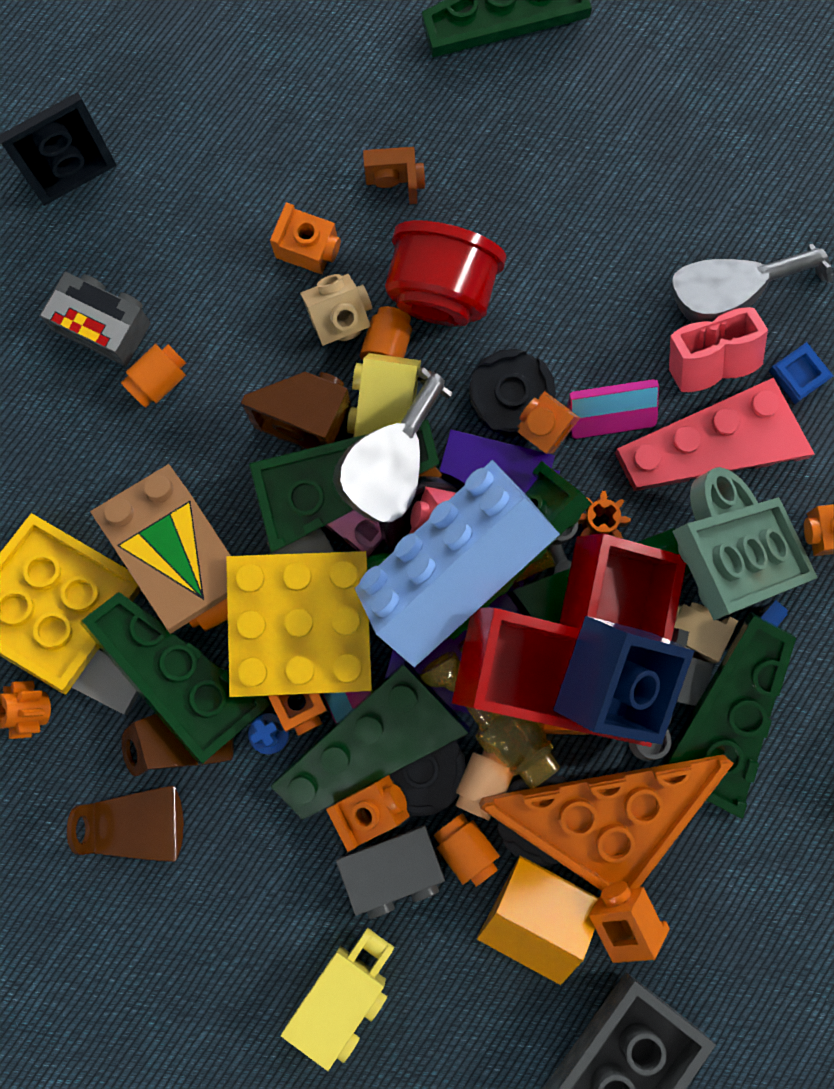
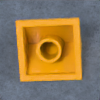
M520 855L481 928L477 940L561 985L584 961L595 930L589 914L599 897Z

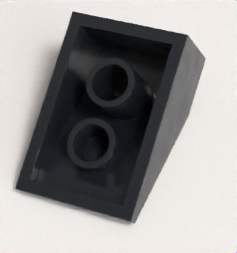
M78 92L0 134V143L44 206L117 166Z

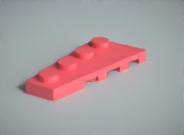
M773 377L619 447L615 451V455L633 490L638 491L686 482L717 467L730 471L752 467L756 469L772 466L779 462L809 459L814 455V452Z

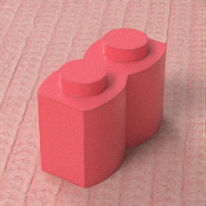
M746 307L725 312L713 322H696L675 331L670 338L669 371L680 391H701L715 385L722 378H739L759 369L763 365L768 329L755 308Z

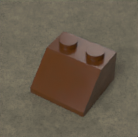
M306 371L245 394L241 401V405L255 429L303 449L342 441L347 430L349 411L352 407L348 389L344 387L343 381L328 373L320 372L319 376H316Z

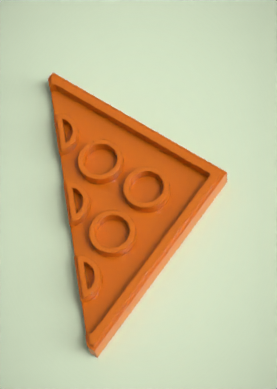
M717 755L487 796L481 799L479 806L483 811L602 891L606 886L618 881L626 882L629 889L638 888L643 884L734 763L725 755Z

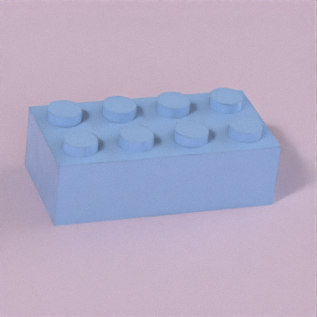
M491 460L484 468L474 471L467 478L465 485L451 499L436 506L430 518L414 533L403 537L396 545L395 551L379 566L370 568L355 587V591L376 635L415 668L560 534L528 496Z

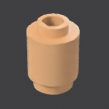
M486 747L482 755L473 752L456 790L459 798L455 806L489 821L491 815L480 808L479 802L483 797L507 792L515 770L507 767L510 758Z

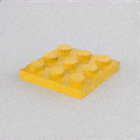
M31 513L0 552V656L66 695L100 648L80 624L81 620L116 593L120 592L133 602L141 589L128 569Z
M366 551L226 556L230 697L372 691L369 618L355 591V587L367 572Z

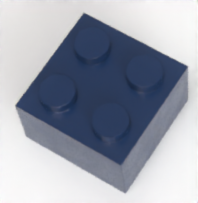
M585 616L553 711L592 732L662 745L694 650L651 632Z

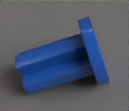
M265 713L253 720L249 727L248 737L256 751L263 754H275L287 745L290 731H284L276 714Z

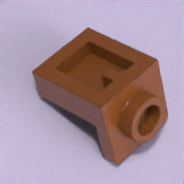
M414 147L363 150L366 185L390 188L399 183L408 182L409 204H417V189H425L424 163H415Z

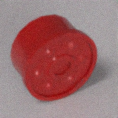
M423 220L399 223L395 227L392 237L395 249L385 283L388 296L397 303L398 308L417 319L444 326H466L469 322H475L485 317L496 275L501 273L505 266L507 257L505 251L490 239L454 225Z

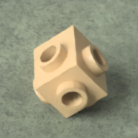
M349 274L327 276L321 279L316 287L300 293L322 346L336 340H351L357 337L361 330L371 327L366 311L373 309L368 293L363 284L356 287Z

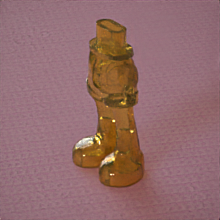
M465 638L457 646L461 654L463 651ZM454 651L447 652L430 662L420 671L419 675L427 686L445 687L454 693L461 660ZM466 707L479 727L476 738L484 748V751L495 754L510 768L509 771L514 776L520 774L530 789L537 787L560 769L559 764L550 753L554 746L550 741H547L541 723Z

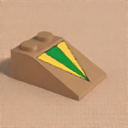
M169 464L90 511L170 634L227 598L226 556L231 555Z

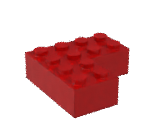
M604 533L577 536L559 624L498 608L480 607L469 618L451 704L651 747L652 743L592 732L553 711L585 616L651 632L672 641L686 563L679 554Z

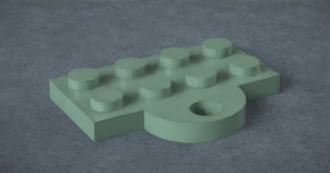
M721 467L714 468L693 481L690 490V502L696 521L687 523L672 532L678 543L679 554L682 560L689 566L698 586L700 600L709 610L713 620L818 578L779 497L758 503L749 487L741 478L732 471Z

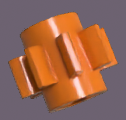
M602 491L598 500L594 503L587 498L592 504L585 510L586 514H581L578 524H582L583 529L580 536L604 533L623 538L616 528L625 527L631 522V518L621 516L620 508L624 500L621 499L614 503L607 499L606 491ZM605 513L610 518L607 524H602L599 527L594 525V518L596 516L600 517Z
M13 681L11 686L3 687V693L0 694V729L9 728V739L30 738L33 733H40V726L46 725L50 719L51 703L49 696L42 690L34 691V681Z

